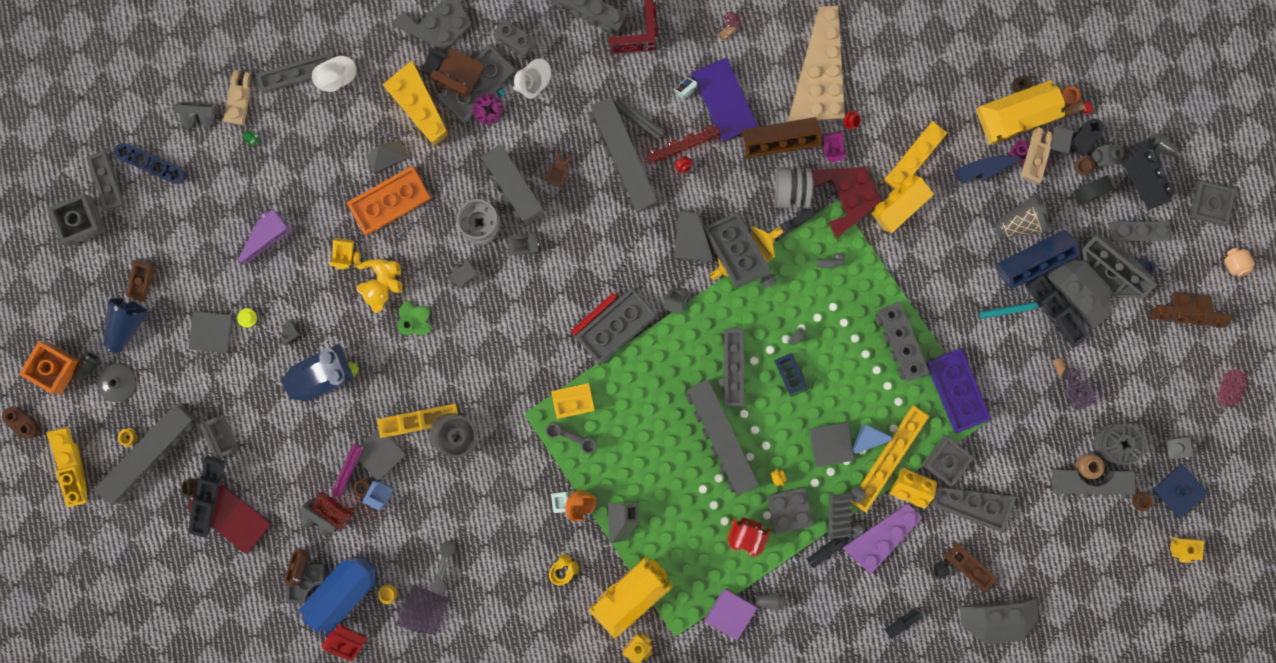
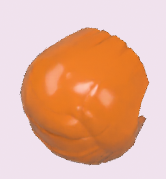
M584 490L572 492L565 503V512L569 520L584 521V514H591L594 511L597 502L596 497Z

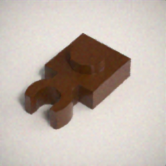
M558 152L556 156L557 165L551 163L545 182L563 188L569 173V169L565 168V166L571 162V156L568 155L567 160L562 161L560 159L562 153Z

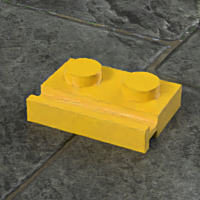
M589 383L551 391L557 419L595 411Z

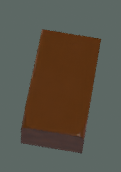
M142 258L133 260L126 293L127 297L145 302L157 263Z

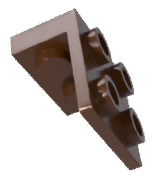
M451 48L439 71L433 70L430 77L433 82L468 99L484 69V64Z

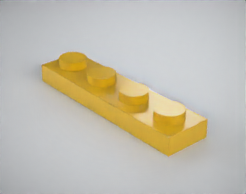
M932 121L884 181L892 188L898 189L907 177L912 176L947 132Z

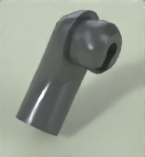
M835 253L834 259L817 258V267L834 268L841 266L844 263V254Z

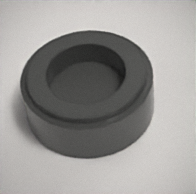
M799 327L791 334L787 341L794 346L803 339L806 332Z

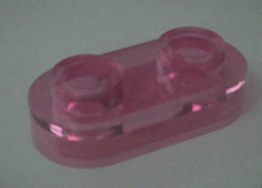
M1229 370L1225 373L1218 393V401L1222 406L1234 407L1239 403L1246 382V377L1242 371ZM1235 376L1238 377L1237 383L1234 381ZM1230 394L1233 396L1231 401L1228 398Z

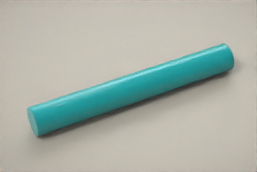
M1030 302L981 311L979 316L980 319L1034 310L1038 309L1037 302Z

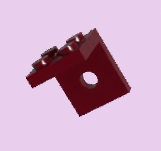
M644 0L646 34L609 37L610 54L655 51V37H658V20H654L657 18L656 1Z

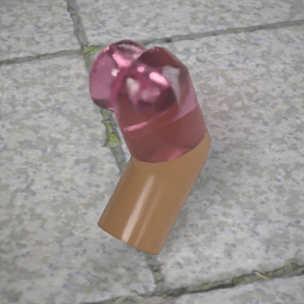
M727 12L724 15L726 27L719 33V36L724 41L737 30L738 18L732 12Z

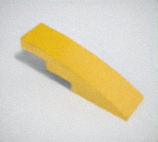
M456 404L377 419L380 438L429 429L434 420L439 416L447 413L458 414Z

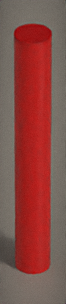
M612 292L575 326L571 332L575 336L610 306L617 299V296Z

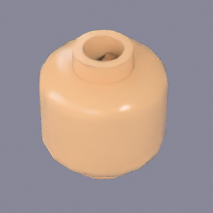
M1234 248L1227 252L1228 256L1225 258L1224 263L1231 275L1242 277L1253 271L1255 262L1248 250Z

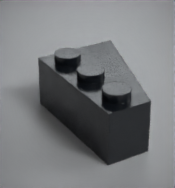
M1148 138L1128 147L1122 164L1148 210L1171 202L1174 188L1166 177L1151 139Z

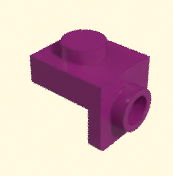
M838 131L822 134L824 157L827 161L835 163L845 159L843 133Z

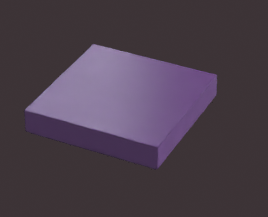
M723 588L704 621L738 640L756 612L757 606L730 590Z

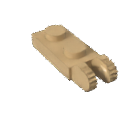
M238 70L233 71L223 122L244 126L251 91V73L246 72L243 78V86H238L240 72Z
M1040 127L1035 128L1033 131L1032 141L1030 142L1021 178L1036 184L1042 181L1053 136L1052 132L1047 131L1042 137L1043 129Z

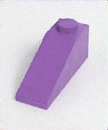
M268 210L261 215V219L257 221L238 258L240 263L247 264L291 231L277 211Z

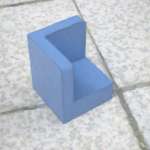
M375 480L362 502L379 511L383 510L393 488Z

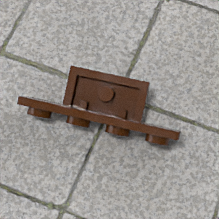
M1175 291L1171 294L1172 306L1156 305L1150 313V318L1216 328H1226L1233 319L1232 314L1214 312L1212 296Z

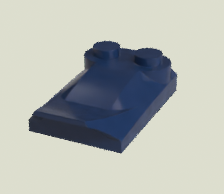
M336 344L291 366L281 381L289 399L307 402L355 378L340 344Z

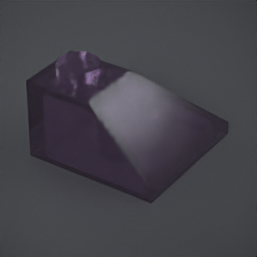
M412 585L396 625L413 632L436 635L449 597Z

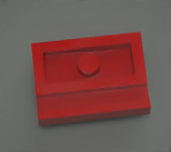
M338 623V628L331 632L321 647L328 653L352 662L363 648V643L369 639L366 635Z

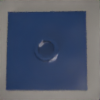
M1179 464L1152 489L1179 519L1208 494L1205 488L1183 464Z

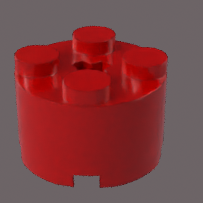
M734 517L726 539L730 543L729 547L737 551L743 549L748 551L749 555L759 557V554L764 552L771 529L767 527L765 530L762 528L763 524L742 517L741 521L737 520L738 517Z

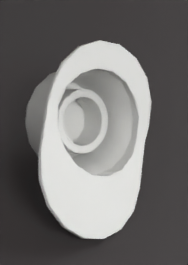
M337 56L316 66L312 72V81L318 89L334 92L349 84L355 78L357 68L352 59L346 56Z
M535 59L530 62L525 68L516 73L513 89L527 98L536 97L550 81L551 69L549 64L543 59Z

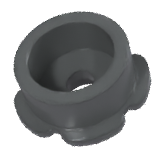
M770 274L761 278L759 284H762L764 289L777 283L776 274Z

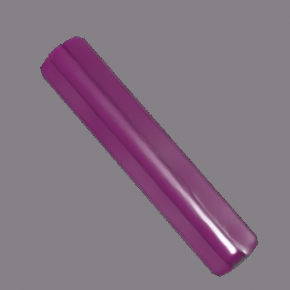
M357 443L352 445L332 489L333 495L337 497L343 495L361 455L363 446Z

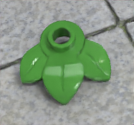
M411 301L405 302L399 310L398 331L406 336L413 333L419 336L427 334L432 329L426 323L430 315V308L427 306L414 308ZM404 323H409L411 326L405 328L403 325Z

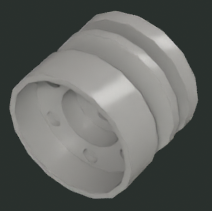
M777 167L775 207L789 208L791 200H794L795 208L799 209L802 200L803 209H809L813 197L811 169L805 168L802 177L801 168H797L794 177L792 176L791 168Z
M473 199L467 201L460 207L457 213L459 230L468 241L476 245L491 243L498 237L501 231L499 215L493 206L485 200ZM477 222H483L484 226H478Z

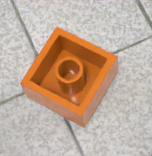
M38 341L19 375L51 394H62L77 369L79 359L50 342Z

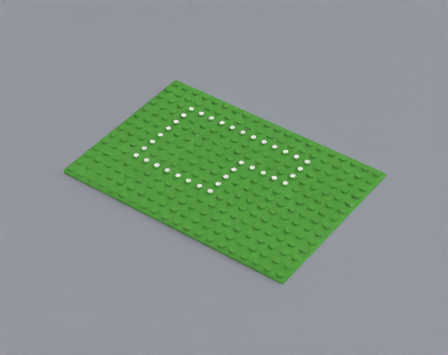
M835 201L773 244L776 257L767 262L771 274H776L777 283L764 289L762 284H759L760 278L735 289L730 278L725 276L688 301L682 314L672 312L621 347L601 366L597 363L561 388L564 389L589 383L595 411L557 419L553 398L550 395L525 413L526 418L576 491H587L596 497V507L591 514L608 539V503H638L639 523L626 541L615 542L612 545L629 570L647 555L649 557L648 561L655 560L667 572L668 577L666 580L667 582L672 581V588L653 605L675 636L704 618L709 613L723 588L737 595L827 533L829 493L839 495L844 494V491L850 492L854 487H859L887 444L884 443L858 453H853L854 461L815 467L809 433L810 428L847 422L851 445L853 446L862 425H867L892 437L912 405L929 415L924 426L876 497L878 498L892 488L899 477L901 468L915 472L923 467L921 464L944 434L957 443L986 423L983 422L954 434L930 374L909 382H904L903 379L899 378L896 371L898 369L897 363L892 361L889 351H891L890 346L884 342L882 337L883 329L876 323L874 317L876 310L900 301L924 361L927 362L942 356L945 352L857 225L854 224L838 239L834 238L829 222L846 216L840 201ZM835 253L844 254V263L841 266L834 268L817 267V258L834 259ZM801 327L806 334L799 343L792 346L787 340L795 330ZM724 329H744V406H724ZM790 353L793 354L808 386L807 391L793 397L789 396L774 360ZM789 361L787 363H784L781 365V367L783 368L785 366H788L792 364V362ZM790 369L784 373L785 375L795 371V369ZM794 376L787 380L788 382L797 379L798 376ZM705 380H709L758 483V486L739 495L735 491L731 493L727 482L730 480L727 474H722L718 466L721 464L718 456L714 457L710 449L713 444L710 439L706 440L702 429H704L702 421L698 423L693 413L696 409L693 404L690 405L685 396L688 393L686 389ZM801 383L791 386V389L801 386ZM559 422L562 428L584 438L587 436L593 437L597 442L596 450L591 454H586L582 451L581 444L561 435L557 438H550L546 435L545 429L549 423ZM776 468L779 471L783 470L786 475L787 481L784 482V486L776 487L773 482L771 472L775 471ZM805 487L813 526L775 534L766 495ZM854 504L850 508L852 515L860 510ZM734 517H738L737 520L741 521L742 517L763 524L762 528L765 530L767 527L771 529L764 552L759 554V557L749 555L746 550L740 549V551L729 547L730 543L726 539Z

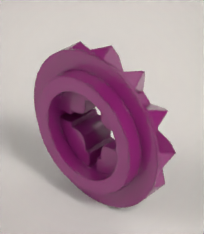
M483 94L475 100L473 114L480 123L490 125L496 123L502 117V103L496 96ZM489 104H491V109L495 113L488 112V114L486 115V111L481 106L483 105L488 107Z

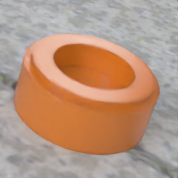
M1068 86L1061 91L1065 106H1070L1080 100V92L1076 87Z

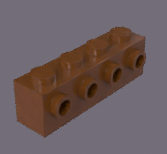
M816 117L741 130L742 146L746 159L822 146L821 129Z

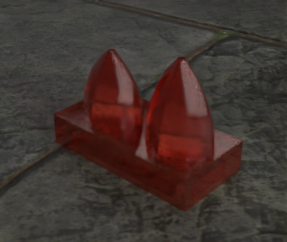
M324 491L318 494L312 506L313 510L339 531L345 529L354 513L353 508L341 506L337 502L336 497L329 496Z

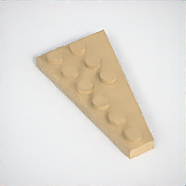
M838 6L818 8L788 122L816 117L817 121L844 120Z

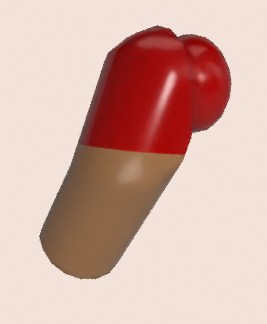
M1082 101L1070 105L1064 111L1066 116L1070 117L1082 110L1084 114H1089L1093 111V107L1090 101Z

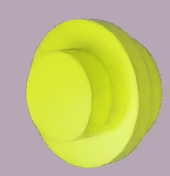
M243 309L238 313V323L242 327H252L257 322V314L252 309Z

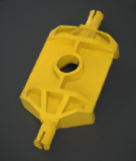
M752 226L750 235L767 263L776 257L773 245L774 239L783 234V231L778 227L772 232L767 233ZM719 258L718 269L709 274L712 281L722 274L723 276H728Z

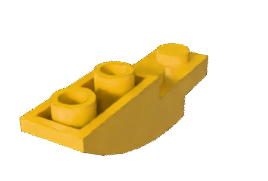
M69 427L48 431L47 436L58 470L55 472L67 508L87 503L86 480L77 443H73Z

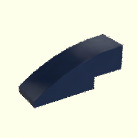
M1012 156L985 158L969 163L957 169L954 173L961 185L976 176L983 182L1019 161V158Z

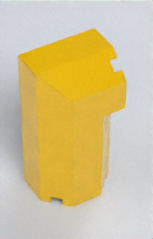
M1050 80L979 106L976 112L989 145L1015 137L1018 132L1021 134L1064 117L1065 112L1061 113V108L1065 107V102L1057 85L1052 86L1051 84L1054 82Z
M647 555L619 581L611 585L598 598V603L594 602L588 610L614 639L672 588V581L667 582L666 580L668 577L667 572L655 560L648 561L649 557Z

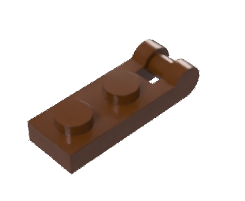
M955 542L952 545L953 548L949 553L946 552L943 557L986 593L998 578L960 544ZM958 553L963 555L959 561L955 559Z

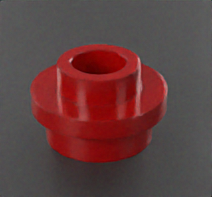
M851 110L845 115L844 124L847 129H856L860 125L861 116L856 111Z
M687 156L678 159L675 163L676 171L678 173H687L692 168V159L687 158Z

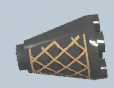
M1038 195L1029 198L999 219L998 223L994 224L999 238L1003 236L1004 238L1040 234L1052 230L1049 220L1045 216L1047 215L1044 205L1041 204Z

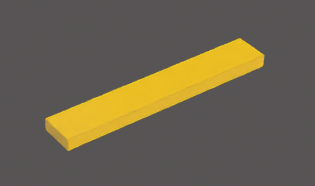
M914 405L911 406L892 435V441L886 444L859 486L866 493L865 499L861 502H854L852 500L850 501L852 504L867 513L929 418L928 414Z

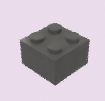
M83 193L48 207L61 244L73 246L106 232L92 196Z

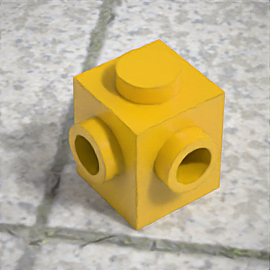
M1173 537L1170 551L1173 557L1179 558V562L1191 563V560H1203L1204 541Z
M637 632L624 647L622 654L633 663H640L643 659L646 661L653 652L651 650L652 644L650 643L652 640L644 633L640 635Z

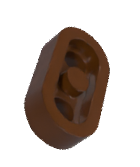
M8 407L3 411V422L19 437L29 439L37 435L39 431L38 424L21 408ZM11 413L14 415L12 420L10 419ZM25 426L28 427L27 432L24 431Z
M296 548L293 551L284 578L286 586L294 588L302 582V573L309 559L306 550Z

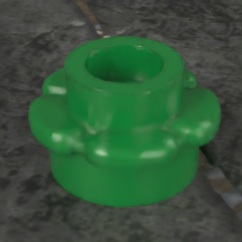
M252 130L249 132L244 131L245 134L241 138L249 145L254 147L257 143H260L258 141L259 136Z

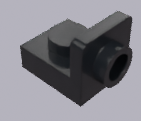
M435 47V49L428 48L429 54L421 69L422 72L431 75L433 70L439 71L447 56L445 54L446 51L439 47Z

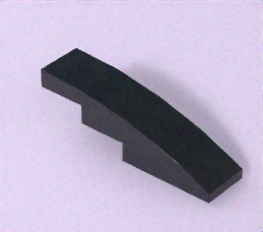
M1043 274L1025 284V287L1045 315L1073 348L1089 337L1072 309L1066 306L1058 292L1051 288Z
M211 456L204 458L202 476L198 479L196 496L192 501L188 528L189 534L204 538L208 537L219 498L226 460Z

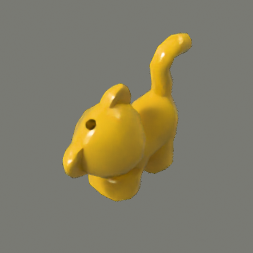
M356 251L352 258L354 266L359 270L372 267L377 274V280L373 279L359 284L356 287L357 291L362 294L363 299L371 306L374 313H379L384 308V303L388 299L389 289L394 293H402V282L394 279V276L401 275V266L396 261H388L381 258L361 262V253Z

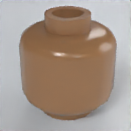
M1083 454L1075 463V469L1078 474L1086 479L1100 477L1105 469L1103 460L1094 454Z

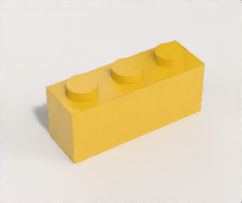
M912 175L907 177L898 189L893 190L884 202H880L871 214L883 230L893 233L934 194L921 177Z

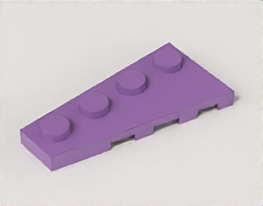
M906 503L888 515L884 520L872 526L861 536L845 544L842 549L872 574L918 523L922 516Z

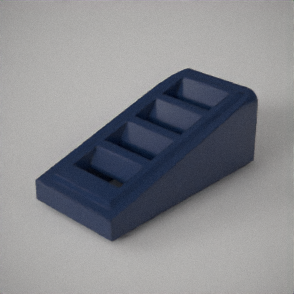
M792 353L774 360L790 397L808 390V386ZM789 361L792 362V364L788 366H785L783 368L781 367V365L784 363H787ZM790 369H795V371L785 375L784 373ZM794 376H798V378L793 381L788 382L787 380ZM801 383V386L791 389V386Z

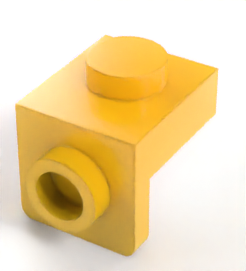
M334 238L330 266H335L337 269L349 268L353 262L354 240Z

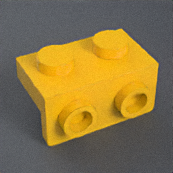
M901 468L899 477L890 490V495L925 509L935 497L937 482Z

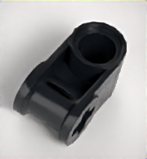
M1096 118L1085 122L1072 136L1070 147L1084 156L1104 129L1103 122Z

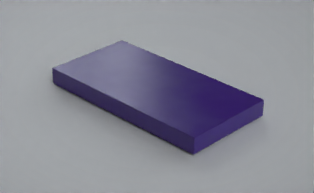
M727 57L692 72V76L697 82V87L722 142L741 135V130L758 126Z
M962 348L925 362L954 434L991 420Z

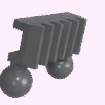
M854 487L850 492L844 491V494L839 495L829 493L828 535L831 539L851 535L859 537L864 533L862 523L853 522L850 525V522H852L850 517L852 515L850 510L852 504L850 501H863L866 496L863 488Z

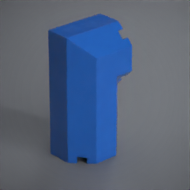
M364 556L348 557L342 560L298 610L299 614L302 612L304 614L301 617L302 620L315 632L320 633L324 631L323 636L328 637L335 630L338 623L340 624L376 584V566Z

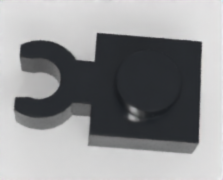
M802 209L796 212V217L781 224L783 230L786 231L814 217L813 210L807 211Z

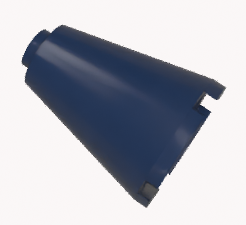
M110 298L107 307L103 342L107 351L112 353L123 351L147 316L148 312L144 306L133 301L130 304L125 303L123 298Z

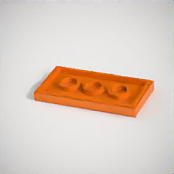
M412 165L346 203L362 232L367 236L432 200L415 167Z

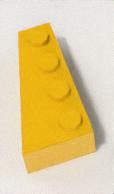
M411 60L387 80L383 86L436 147L449 136V133L416 65Z

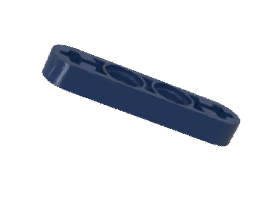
M120 143L115 147V156L124 162L176 185L182 184L186 180L185 171L171 163L126 143ZM123 149L132 153V157L123 155L121 153V150ZM140 155L146 156V162L143 165L137 163ZM157 163H162L164 166L160 173H156L154 169ZM168 171L178 172L180 175L179 179L167 174Z

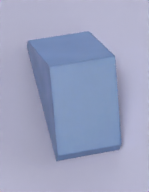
M862 425L852 446L853 453H858L892 441V438L872 427Z

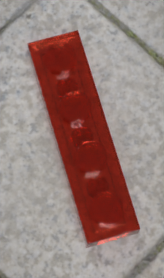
M706 126L701 129V133L696 135L690 133L684 136L682 141L677 142V140L667 143V147L661 150L655 148L649 151V155L646 156L649 166L718 137L720 134L718 127Z

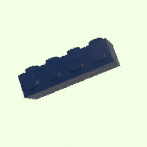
M1064 229L997 263L999 277L1012 290L1078 257V242Z

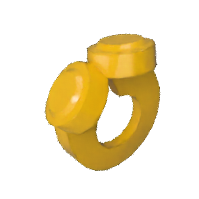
M561 554L558 561L552 565L549 571L551 582L555 585L568 583L573 575L579 573V565L576 561H572L571 556ZM568 566V570L565 572L566 576L562 579L558 578L555 573L556 570Z

